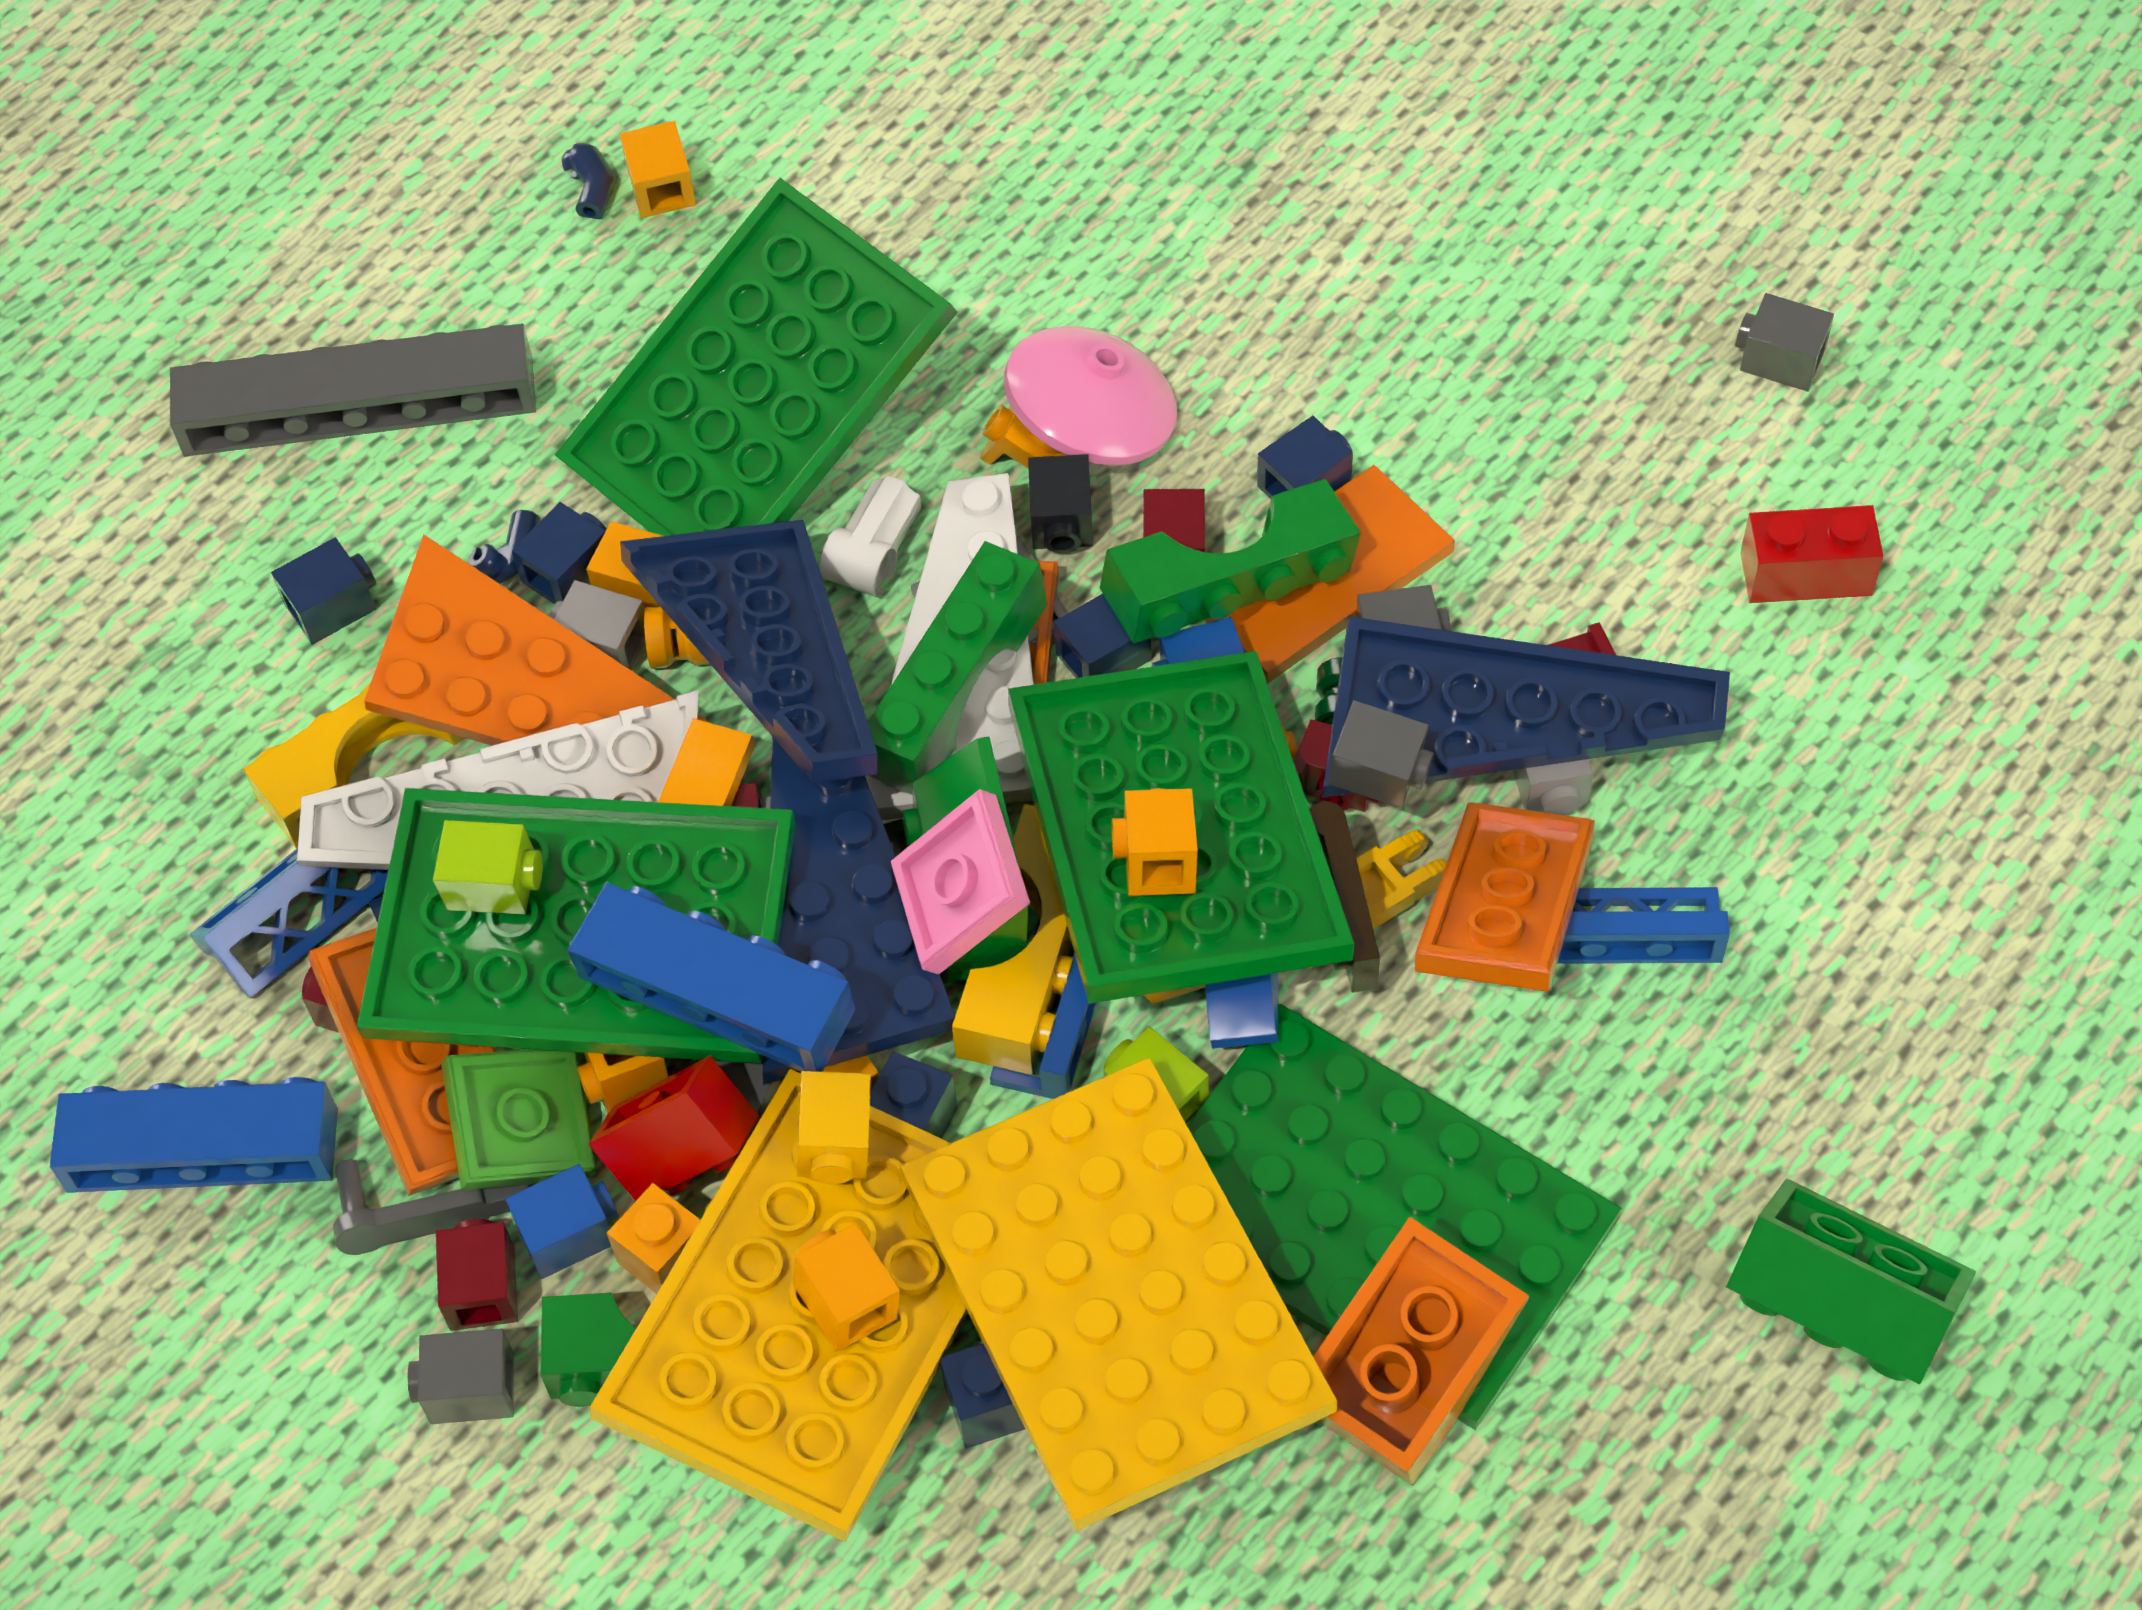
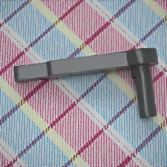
M344 1160L335 1167L343 1213L333 1224L335 1244L338 1250L345 1254L361 1255L375 1251L384 1245L435 1234V1230L455 1228L458 1223L465 1220H488L489 1216L510 1212L505 1198L531 1187V1185L473 1190L459 1189L382 1208L370 1209L365 1204L357 1160Z

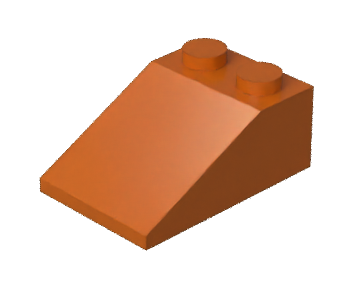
M1409 1217L1313 1356L1337 1399V1412L1318 1420V1422L1413 1486L1452 1429L1528 1301L1529 1295Z

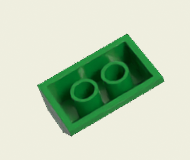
M990 736L976 738L912 783L913 808L902 810L904 832L908 847L981 789L996 795L1018 863ZM1028 905L947 967L945 970L948 983L967 980L971 969L1001 964L1023 951L1027 944Z
M1786 1178L1759 1214L1726 1288L1740 1294L1741 1301L1758 1313L1768 1316L1780 1314L1804 1326V1332L1811 1339L1831 1348H1841L1844 1346L1867 1358L1869 1365L1881 1375L1897 1381L1909 1379L1920 1385L1976 1271Z

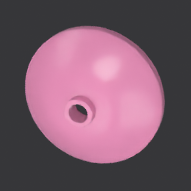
M1060 326L1043 329L1030 334L1020 341L1012 351L1005 367V394L1015 415L1037 438L1066 455L1089 454L1090 463L1102 465L1133 464L1146 460L1158 453L1166 445L1174 430L1177 420V403L1169 382L1158 366L1144 352L1128 341L1111 333L1083 326Z

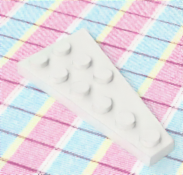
M1008 473L948 481L891 685L984 541L1018 554ZM1028 636L1018 652L1011 649L1001 651L988 663L979 676L963 710L957 733L956 749L953 752L955 754L976 738L990 736L1005 804L1034 801L1008 707V688L1034 685ZM869 775L865 776L882 820L903 818L902 810L913 808V795L874 779Z
M699 690L678 695L676 700L643 708V705L622 710L619 711V715L580 725L574 723L480 749L479 753L446 761L444 758L422 764L420 769L381 779L378 776L303 796L301 798L297 855L299 866L389 870L405 788L658 802L692 718L697 719Z

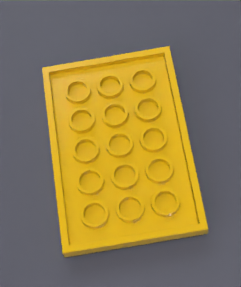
M1150 1057L900 1165L902 1179L1075 1531H1079L1337 1412V1399Z
M790 1069L590 1406V1418L846 1543L937 1373L941 1357L946 1356L968 1315V1311L902 1179L900 1165L951 1143L870 1106L866 1179H851L841 1184H825L814 1180L812 1177H797L801 1073ZM857 1223L900 1289L897 1320L835 1352L793 1286L794 1258L799 1253L801 1247L818 1233L826 1230H834L837 1233Z

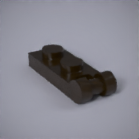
M1322 801L1314 804L1309 810L1354 941L1353 960L1334 963L1333 965L1335 970L1346 969L1352 993L1378 989L1380 955L1346 815L1338 804Z

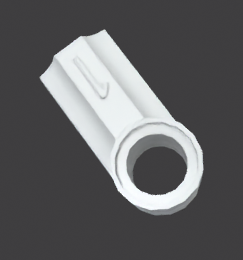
M886 475L880 480L873 479L847 527H837L829 535L819 563L821 577L874 597H881L885 590L880 589V586L885 577L891 579L894 575L898 559V548L921 509L920 495L911 490L905 481Z

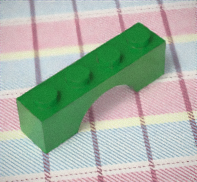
M1322 479L1273 495L1262 537L1256 543L1239 551L1207 553L1194 550L1178 543L1163 531L1109 548L1106 551L1099 588L1133 644L1155 636L1167 637L1176 633L1184 626L1208 618H1224L1238 608L1265 599L1270 601L1277 600L1286 596L1292 590L1319 581L1331 582L1351 570L1361 531L1327 480Z
M984 541L867 722L877 751V774L869 775L870 777L913 795L912 783L953 754L956 749L957 733L962 713L979 676L988 663L1001 651L1011 649L1018 652L1047 606L1040 563Z
M611 1292L542 1297L540 1375L550 1399H559L561 1403L569 1406H591L635 1332L636 1327L621 1313Z

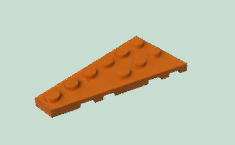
M423 534L364 702L365 708L368 711L493 746L574 723L583 725L619 715V711L643 705V708L676 699ZM697 714V720L711 723L699 714Z

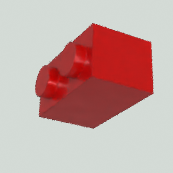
M1873 505L1749 513L1740 551L1749 603L1873 596L1884 557Z
M710 1055L614 1105L588 1144L635 1201L652 1183L669 1196H673L690 1185L698 1174L712 1167L716 1172H721L732 1166L745 1146V1140L760 1116Z

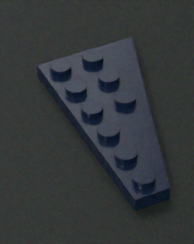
M804 520L620 541L621 561L812 783L845 780L852 777L877 774V751Z
M1348 616L1322 798L1354 793L1328 784L1332 755L1353 700L1428 724L1423 749L1434 752V756L1425 781L1427 783L1721 740L1726 723L1730 672Z
M772 736L770 809L793 810L796 821L778 946L784 951L785 956L808 965L810 961L817 960L840 971L849 983L856 1009L825 1067L952 1031L955 1014L940 974L923 970L891 865V860L895 858V854L866 777L860 776L845 780L812 783ZM763 1056V1085L784 1079L790 1069L799 1073L801 1071Z

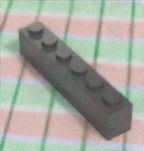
M523 323L493 325L487 328L449 333L436 332L425 336L393 340L380 339L369 343L337 347H317L305 351L273 355L260 354L249 358L217 362L204 361L193 365L170 367V426L184 457L536 413L533 357Z

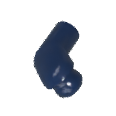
M576 143L571 149L566 150L562 156L563 170L573 169L570 177L581 179L584 183L575 209L581 217L600 220L613 190L616 177L597 147L589 143Z
M529 510L513 512L506 543L497 549L490 544H484L482 549L476 547L470 554L469 564L499 584L517 575L518 571L511 550L541 521L540 517Z

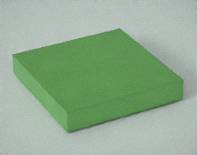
M529 1049L447 1055L441 1065L461 1190L537 1184L578 1164L581 1165L587 1179L594 1177L598 1172L595 1152L588 1144L592 1139L584 1089L576 1068L580 1066L577 1052Z

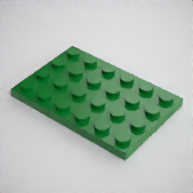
M779 177L555 453V456L649 532L662 536L789 521L958 312L950 302Z
M1257 651L1008 688L1009 711L1088 1004L1353 960L1354 941ZM1155 788L1166 790L1192 789L1198 849L1195 894L1128 896L1126 858L1113 859L1112 818H1124L1125 791Z
M405 788L357 1023L358 1031L366 1039L702 1060L711 1055L715 1061L761 1064V1054L580 979L567 949L606 882L627 891L633 886L644 888L661 898L668 908L688 915L690 911L705 913L720 922L729 933L746 940L752 935L760 936L778 946L796 824L793 810ZM444 820L524 825L534 850L541 852L543 860L541 884L538 890H530L526 914L447 910L433 882Z
M1281 1003L1278 1004V1042L1247 1045L1187 1125L1288 1312L1326 1337L1409 1217L1529 1295L1528 1301L1457 1418L1474 1430L1477 1429L1621 1215L1622 1208Z

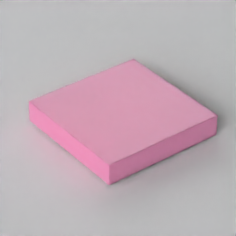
M981 789L891 860L921 967L923 970L935 974H940L1030 904L995 794Z

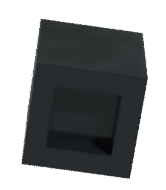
M1089 454L1028 457L1033 550L1048 549L1054 553H1069L1079 547L1093 546Z

